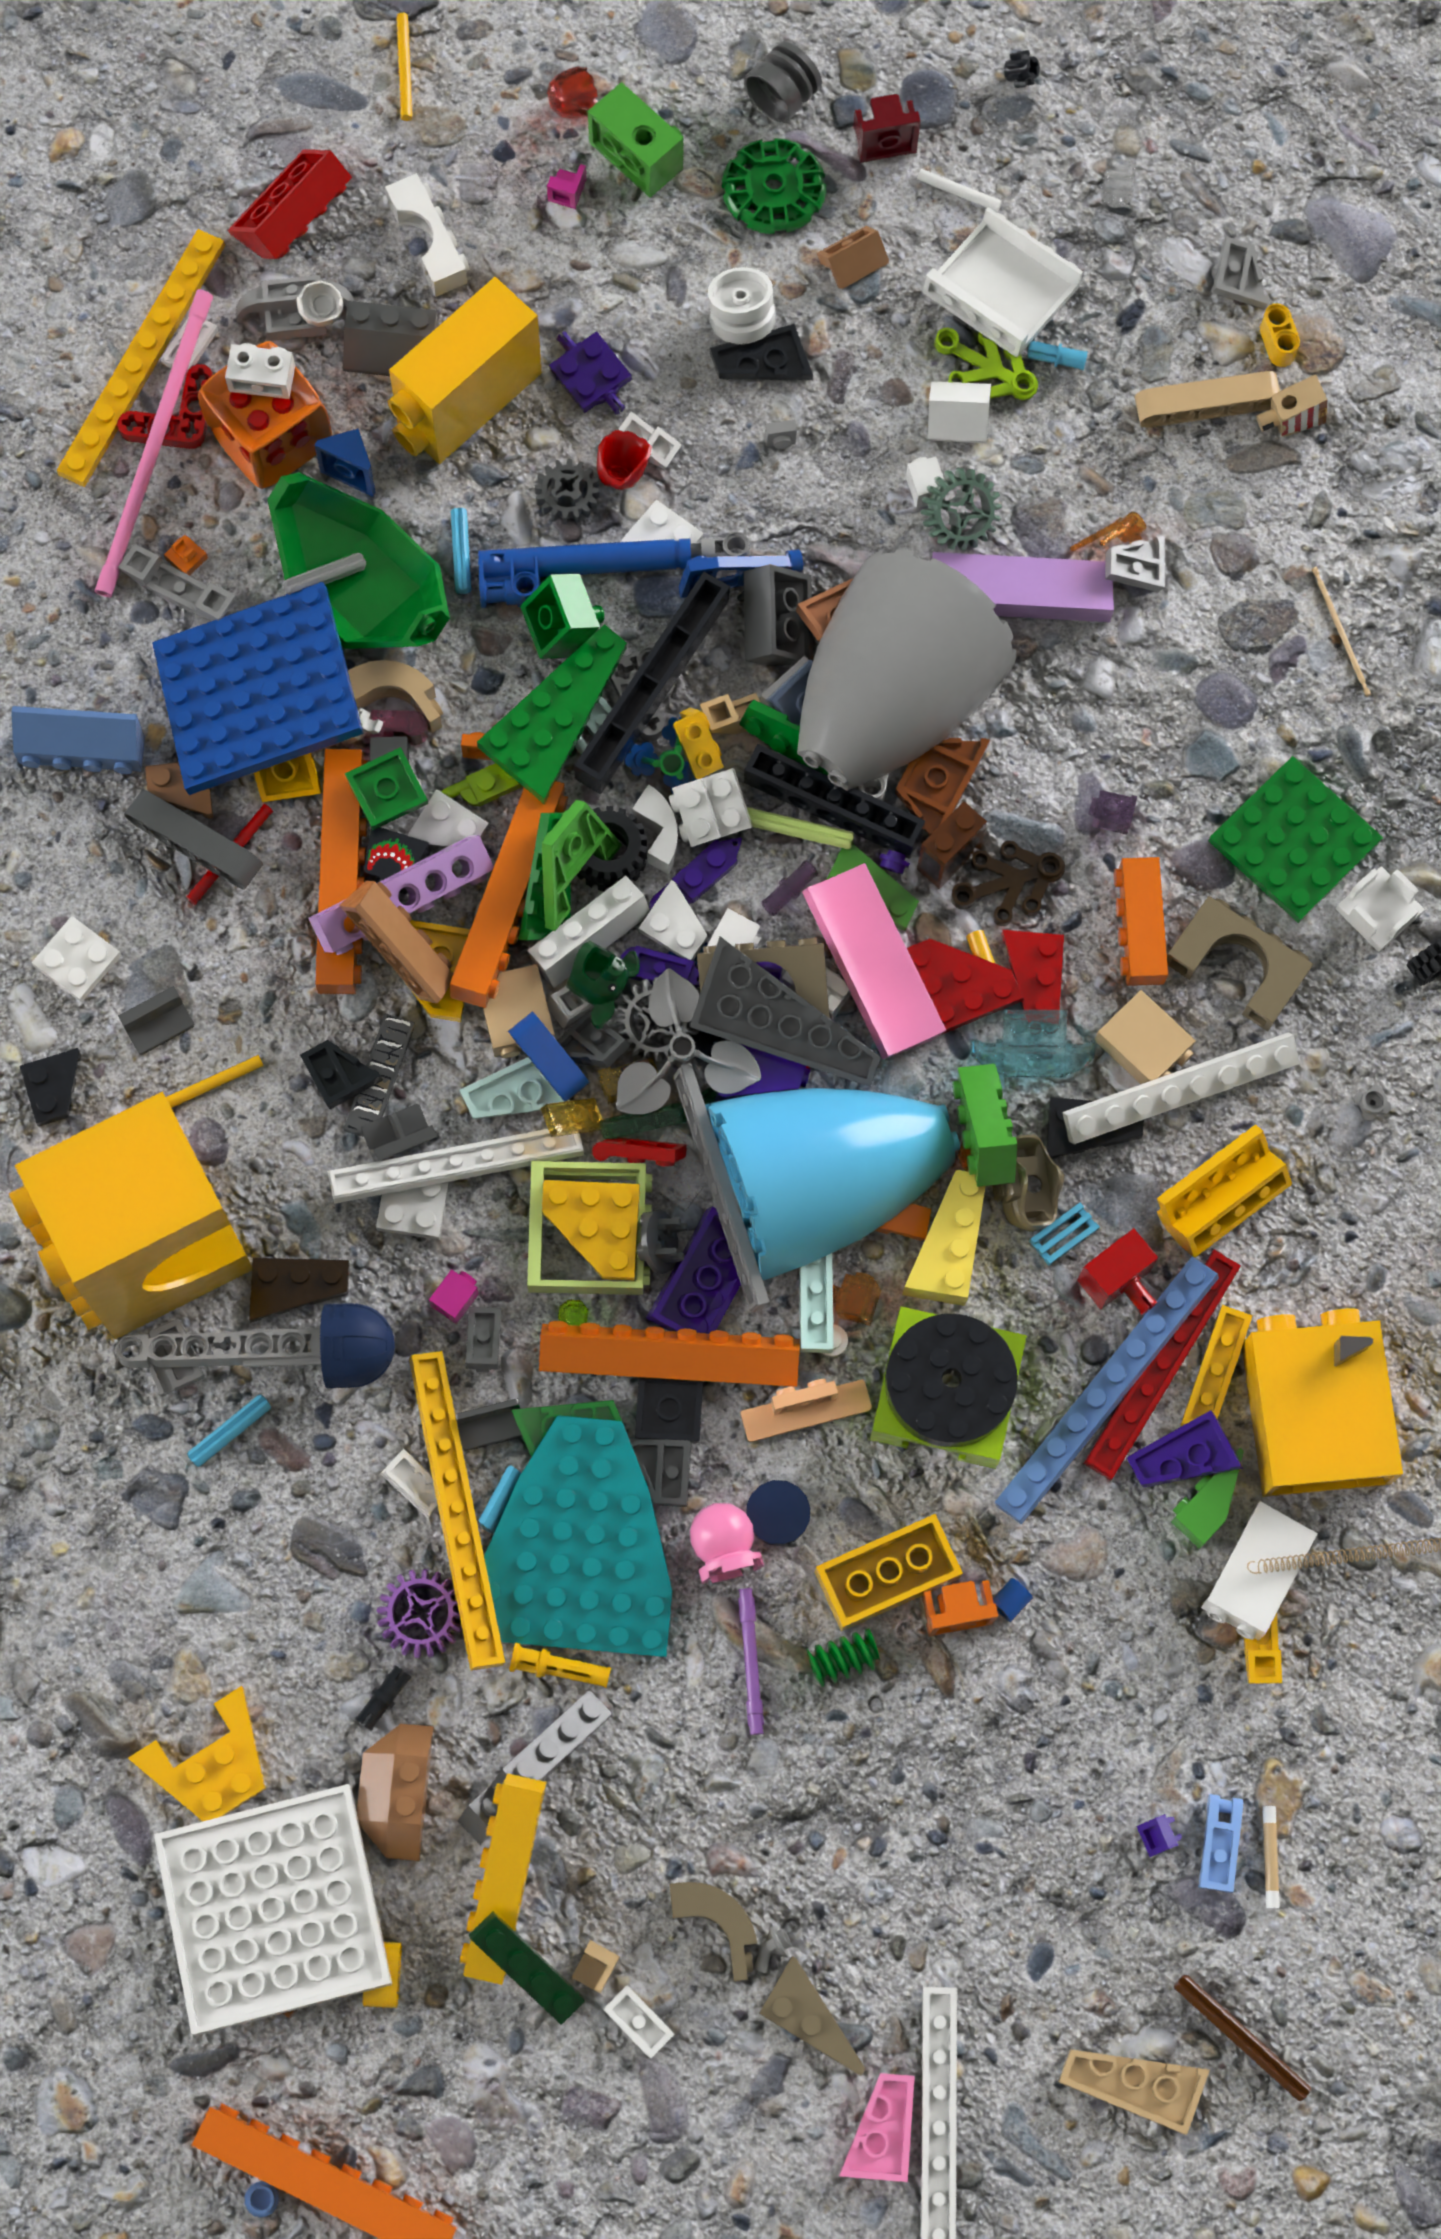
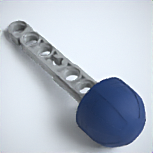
M344 1303L325 1304L323 1306L320 1328L158 1334L151 1338L149 1334L128 1335L118 1341L115 1349L119 1361L127 1368H150V1364L159 1368L243 1365V1367L321 1365L326 1388H356L371 1384L385 1373L394 1355L395 1342L389 1323L378 1311L363 1304ZM290 1341L301 1343L299 1351L292 1354L285 1352L284 1346ZM307 1341H310L309 1345L311 1352H308V1346L306 1343ZM258 1342L269 1344L268 1350L263 1354H254L251 1350L254 1344ZM199 1343L205 1346L204 1351L198 1356L187 1354L188 1348L193 1344ZM164 1344L172 1346L171 1353L166 1357L155 1355V1351L159 1346ZM210 1344H214L215 1349H213V1355H211L212 1352ZM227 1344H232L233 1348L230 1349L229 1354H224L223 1350L226 1349ZM136 1345L140 1347L137 1356L133 1358L123 1356V1352L128 1346Z

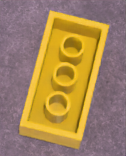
M936 1514L816 1566L814 1571L841 1632L921 1597L924 1592H932L959 1580L963 1575Z

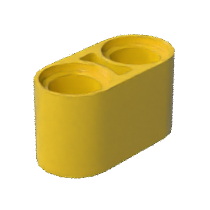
M1279 303L1269 305L1265 310L1260 325V334L1270 361L1276 366L1287 367L1295 359L1300 345V338L1289 309ZM1270 320H1275L1280 324H1273L1272 322H1270ZM1279 346H1285L1289 350H1282Z
M384 1942L393 1985L363 1992V2007H398L399 1993L397 1992H399L401 1942Z

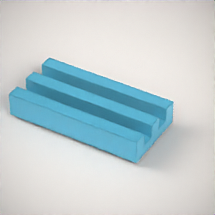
M1080 1202L1051 1225H1048L1033 1236L1029 1242L1047 1265L1050 1266L1099 1230L1100 1226L1091 1219L1092 1216L1084 1210V1206ZM1078 1214L1081 1217L1044 1245L1039 1243ZM1086 1223L1088 1226L1086 1230L1052 1255L1047 1253L1050 1248Z

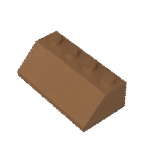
M365 881L339 905L340 908L420 1000L437 1004L450 986L453 972L450 970L452 967L451 962L442 953H435L430 947L432 940L421 929L417 931L412 926L410 914L402 906L396 907L389 899L392 894L380 881L378 883L375 881Z

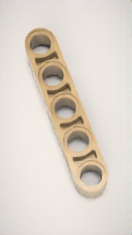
M1263 371L1148 388L1139 391L1134 398L1140 426L1150 428L1270 410L1271 396L1279 392L1280 387L1275 372Z

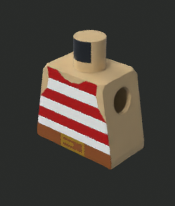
M1317 375L1310 376L1271 396V409L1256 415L1262 432L1277 426L1280 435L1286 437L1326 423L1328 399Z

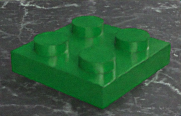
M401 747L345 773V777L372 830L429 804Z

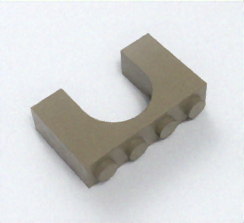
M1208 896L1169 951L1167 965L1190 980L1206 956L1216 947L1224 944H1238L1250 949L1256 954L1262 964L1263 982L1247 1004L1242 1015L1264 1030L1269 1031L1309 973L1313 963L1309 961V958L1303 952L1291 950L1285 946L1277 935L1269 932L1265 933L1259 929L1251 918L1244 915L1239 916L1233 912L1225 901Z
M817 937L798 939V945L786 946L785 940L766 941L767 947L754 948V943L735 944L736 949L755 963L771 962L784 968L794 982L796 994L830 1018L824 943H817ZM716 945L704 946V953L697 954L700 993Z

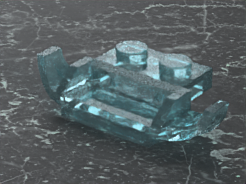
M1003 1010L1002 1039H996V1043H984L978 1039H971L970 1054L981 1065L996 1064L998 1073L1003 1075V1077L1066 1078V1075L1079 1071L1094 1059L1096 1040H1089V1042L1084 1044H1072L1071 1040H1066V1010Z

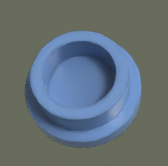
M264 2181L256 2182L246 2191L245 2206L256 2217L269 2216L278 2207V2190Z

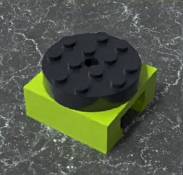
M900 1306L870 1440L906 1449L909 1442L959 1453L958 1461L996 1469L1001 1459L1010 1412L1017 1391V1380L1027 1335L993 1328L967 1315H937ZM954 1371L953 1375L959 1379V1385L948 1387L944 1384L942 1377Z

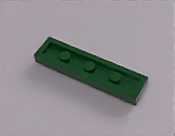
M494 1911L469 1934L471 1941L560 2025L585 2002L583 1995Z

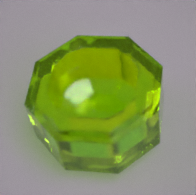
M568 1299L559 1306L558 1321H564L568 1325L577 1326L588 1323L589 1310L581 1300Z

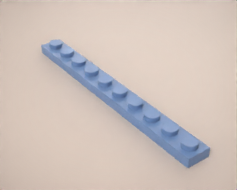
M1193 1256L1157 1299L1158 1303L1140 1320L994 1503L999 1509L1022 1525L1219 1279L1218 1273Z

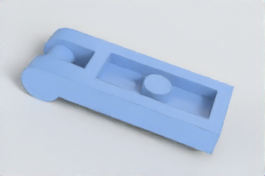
M1209 1794L1198 1888L1229 1893L1234 1892L1243 1799L1232 1797V1800L1220 1799V1795ZM1219 1812L1230 1814L1229 1823L1218 1821Z

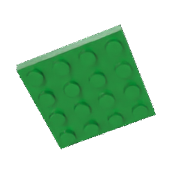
M1292 756L1209 837L1208 842L1299 924L1382 841L1383 837Z

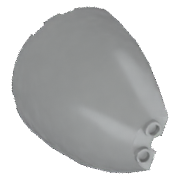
M897 549L895 553H886L885 550H881L869 556L843 594L819 641L805 690L797 754L810 767L818 768L820 766L829 773L828 779L832 784L848 791L910 763L946 739L986 701L1006 678L1016 661V650L1012 648L1011 640L1014 637L1011 628L1006 620L999 619L993 611L996 607L993 601L963 574L935 558L928 562L919 558L915 551Z

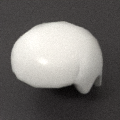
M324 281L306 284L296 298L300 316L308 324L316 327L331 325L339 318L343 309L340 291L331 283Z

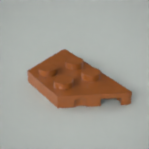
M948 738L908 764L895 789V794L912 815L925 820L924 830L929 836L955 811L989 746V739L980 738V741H962V738Z

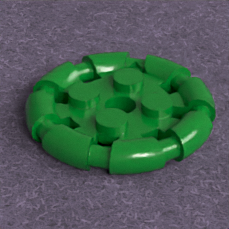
M773 138V141L765 142L760 139L745 145L736 152L737 156L734 160H729L723 172L721 187L725 189L723 199L727 209L737 221H744L747 224V228L763 234L775 235V231L790 233L806 226L812 221L811 216L814 213H819L827 192V185L823 182L825 173L818 159L810 151L807 153L801 149L802 146L787 139ZM767 153H774V154H775V155H771V156H765V154H767ZM796 159L799 162L795 167L793 164L789 163V161ZM751 164L753 167L748 170L744 165ZM803 179H808L812 183L804 184ZM770 180H778L782 186L778 189H771L766 183ZM745 185V190H736L738 186ZM799 200L806 203L803 208L798 205ZM751 205L755 210L754 214L747 210ZM783 213L784 219H774L773 214Z

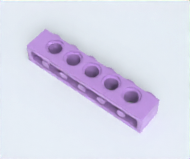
M472 835L380 882L391 892L392 896L389 899L396 907L400 905L408 913L415 910L421 913L435 906L434 900L442 896L444 899H448L459 894L461 886L469 882L472 886L488 878L486 873L492 871L494 865L480 835ZM456 860L462 865V872L458 877L452 872V865ZM429 874L433 875L436 881L435 887L431 891L425 885L426 877ZM402 888H405L409 894V899L404 905L398 899L399 891ZM343 901L308 918L324 952H336V955L351 950L354 947L352 943L360 938H363L364 941L368 940L356 925L350 933L345 930L344 920L347 915L339 906Z

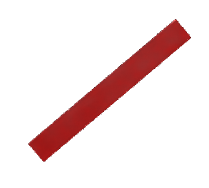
M1215 1249L1210 1254L1205 1265L1218 1273L1219 1279L1124 1396L1083 1463L1110 1481L1115 1476L1241 1265Z

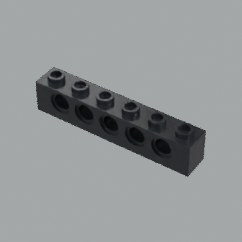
M757 744L744 769L745 784L838 827L852 831L854 834L888 850L902 853L908 859H911L923 835L925 820L856 788L846 791L842 787L835 786L829 781L827 775L760 744Z

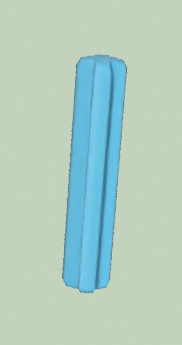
M454 508L451 510L455 591L458 594H468L472 589L467 510L465 508Z
M263 1395L256 1396L188 1451L189 1459L197 1467L204 1464L271 1409L270 1403Z

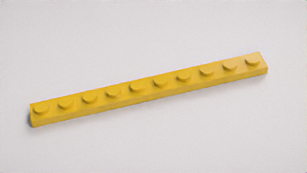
M197 229L57 468L59 476L83 487L87 485L119 430L117 426L119 417L123 413L130 411L190 308L196 290L201 289L225 248L224 240Z
M443 1351L414 1354L410 1356L409 1363L470 1671L503 1666L505 1658Z

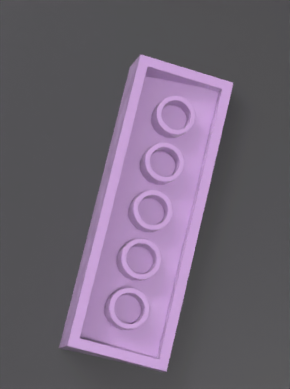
M944 552L932 553V558L949 565L977 585L996 605L993 611L997 616L1111 622L1114 612L1113 581L1105 579V561Z

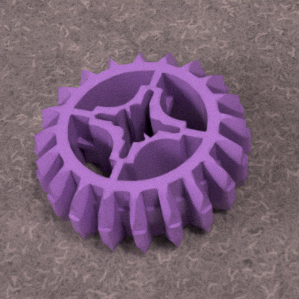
M428 1569L422 1570L421 1579H417L415 1571L410 1570L409 1576L411 1580L408 1582L405 1581L401 1574L397 1576L400 1587L396 1588L392 1583H388L387 1588L393 1593L391 1597L381 1594L380 1600L387 1603L388 1606L377 1607V1613L387 1615V1618L380 1619L377 1623L379 1627H390L382 1633L384 1639L395 1636L390 1644L391 1648L396 1649L403 1643L402 1655L407 1656L412 1647L414 1648V1657L416 1659H420L422 1649L426 1648V1653L431 1658L434 1657L433 1646L437 1645L441 1653H444L446 1648L442 1641L447 1639L449 1643L455 1644L456 1639L450 1632L453 1630L457 1633H462L463 1631L462 1627L455 1623V1620L461 1621L459 1612H456L458 1609L457 1600L453 1601L456 1598L455 1590L452 1589L448 1592L452 1585L450 1578L445 1579L442 1584H439L441 1573L438 1571L434 1573L432 1580H429ZM429 1588L437 1591L441 1596L430 1600H421L413 1590ZM405 1595L409 1602V1610L401 1617L402 1620L395 1623L396 1606ZM413 1600L423 1610L430 1609V1613H426L430 1627H427L426 1623L419 1617L413 1619V1615L416 1614ZM448 1604L447 1621L441 1631L438 1632L433 1623L434 1616L441 1610V1607ZM421 1627L430 1638L422 1640L412 1639L401 1632L405 1629Z

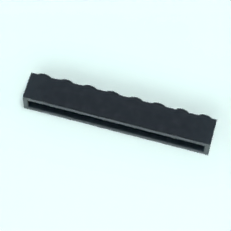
M706 572L702 573L574 765L575 780L599 794L603 792L728 604L729 585Z

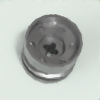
M781 41L765 56L764 62L758 63L745 76L744 85L746 92L759 110L769 118L785 123L801 109L802 103L808 101L821 88L822 78L815 63L805 52L790 42Z

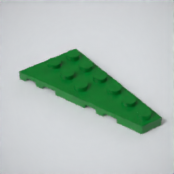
M604 624L477 741V748L545 804L554 782L558 780L565 761L571 755L586 727L596 703L598 704L602 691L627 649V642Z

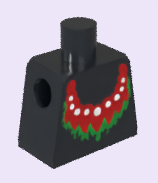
M382 827L375 830L371 828L364 866L365 880L378 883L429 857V842ZM402 888L399 893L407 894L408 891Z

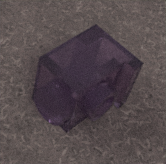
M1100 790L1098 798L1092 797L1088 815L1093 816L1091 827L1127 835L1131 826L1137 796L1131 795L1129 797ZM1108 807L1115 808L1117 810L1111 811L1108 809Z

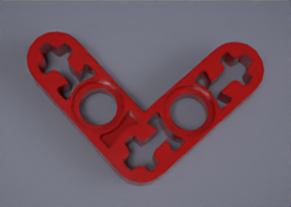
M196 364L188 370L179 416H171L168 425L170 429L164 437L162 446L195 449L204 443L207 423L202 411L191 412L187 407L192 401H199L196 380L199 379L200 375H204L206 379L202 380L201 387L213 376L208 366ZM138 411L123 413L117 421L120 435L126 441L146 444L156 414ZM190 421H193L196 433L192 435V438H187L186 433H189L191 428ZM131 422H136L137 426L133 427L132 431H128L127 426H130ZM145 423H148V424H147V431H148L147 434H145L144 429H143V428L146 429Z

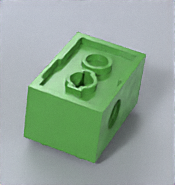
M622 82L588 110L589 143L649 198L683 170L684 138L681 131L677 127L670 126Z

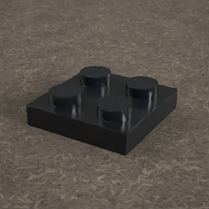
M639 1377L635 1438L688 1440L691 1443L699 1444L703 1381Z

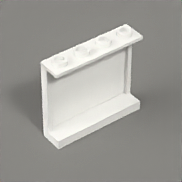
M987 207L983 221L938 271L932 268L926 275L922 293L1018 358L1030 342L1033 341L1076 292L1083 271L1078 269L1074 263L1056 254L1051 247L1043 245L1034 239L1026 230L1012 224L1004 215L996 213Z

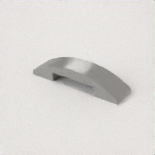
M135 543L118 567L128 577L156 595L182 609L210 620L219 621L222 619L237 598L235 594L211 582L207 585L162 562L159 555Z

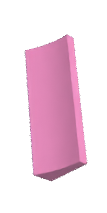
M865 863L807 887L802 891L883 1060L930 1042L946 1031Z

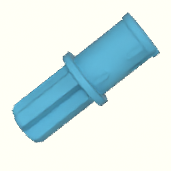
M1031 341L1027 356L1030 359L1054 363V367L1063 365L1084 371L1088 351L1062 347L1061 343H1059V346Z

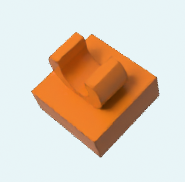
M186 534L180 537L164 554L166 561L189 576L208 559L207 553Z

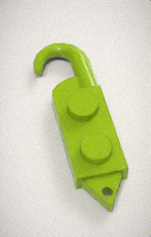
M494 763L466 776V779L444 788L441 792L450 798L460 795L467 804L480 807L523 786Z

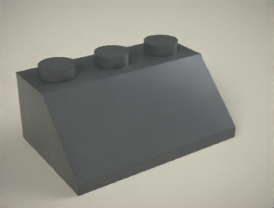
M348 301L344 325L343 371L390 376L389 369L439 326L437 310Z
M772 564L744 571L745 661L765 666L795 665L803 656L813 661V634L796 612L797 604L812 598L811 575Z

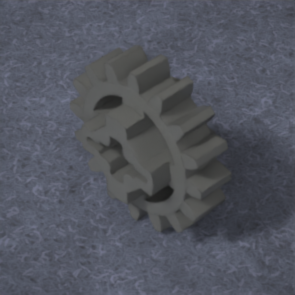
M571 459L567 460L566 465H562L559 460H556V468L554 469L546 465V475L539 474V484L535 485L537 505H542V514L546 515L551 512L552 521L555 522L558 517H562L564 524L568 523L569 518H573L576 523H579V515L581 514L587 518L590 517L589 508L596 509V499L600 498L598 478H592L593 469L589 468L584 471L582 461L577 466H573ZM550 485H552L553 490L551 491V495L548 496V488ZM587 487L588 491L584 499L582 497V493L584 492V488Z

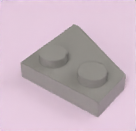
M1226 236L1222 243L1212 293L1266 309L1270 299L1268 295L1265 296L1261 283L1264 278L1261 268L1257 264L1258 257L1253 244Z
M1159 535L1152 540L1144 542L1138 540L1131 542L1129 545L1121 544L1109 548L1105 552V579L1160 592L1165 585V536Z

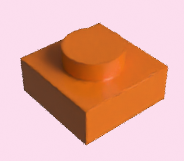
M473 732L471 734H462L461 749L463 758L491 760L477 748V741L485 733Z

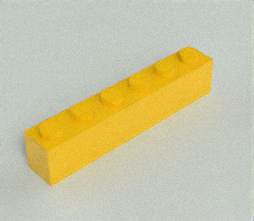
M507 1773L503 1784L497 1783L493 1797V1803L498 1804L496 1816L490 1815L486 1831L487 1836H492L490 1848H483L479 1867L485 1868L483 1880L477 1879L473 1899L479 1901L476 1912L470 1911L466 1931L472 1932L494 1911L516 1932L547 1782ZM471 1939L470 1944L464 1942L460 1956V1963L465 1964L463 1976L503 1985L506 1973Z

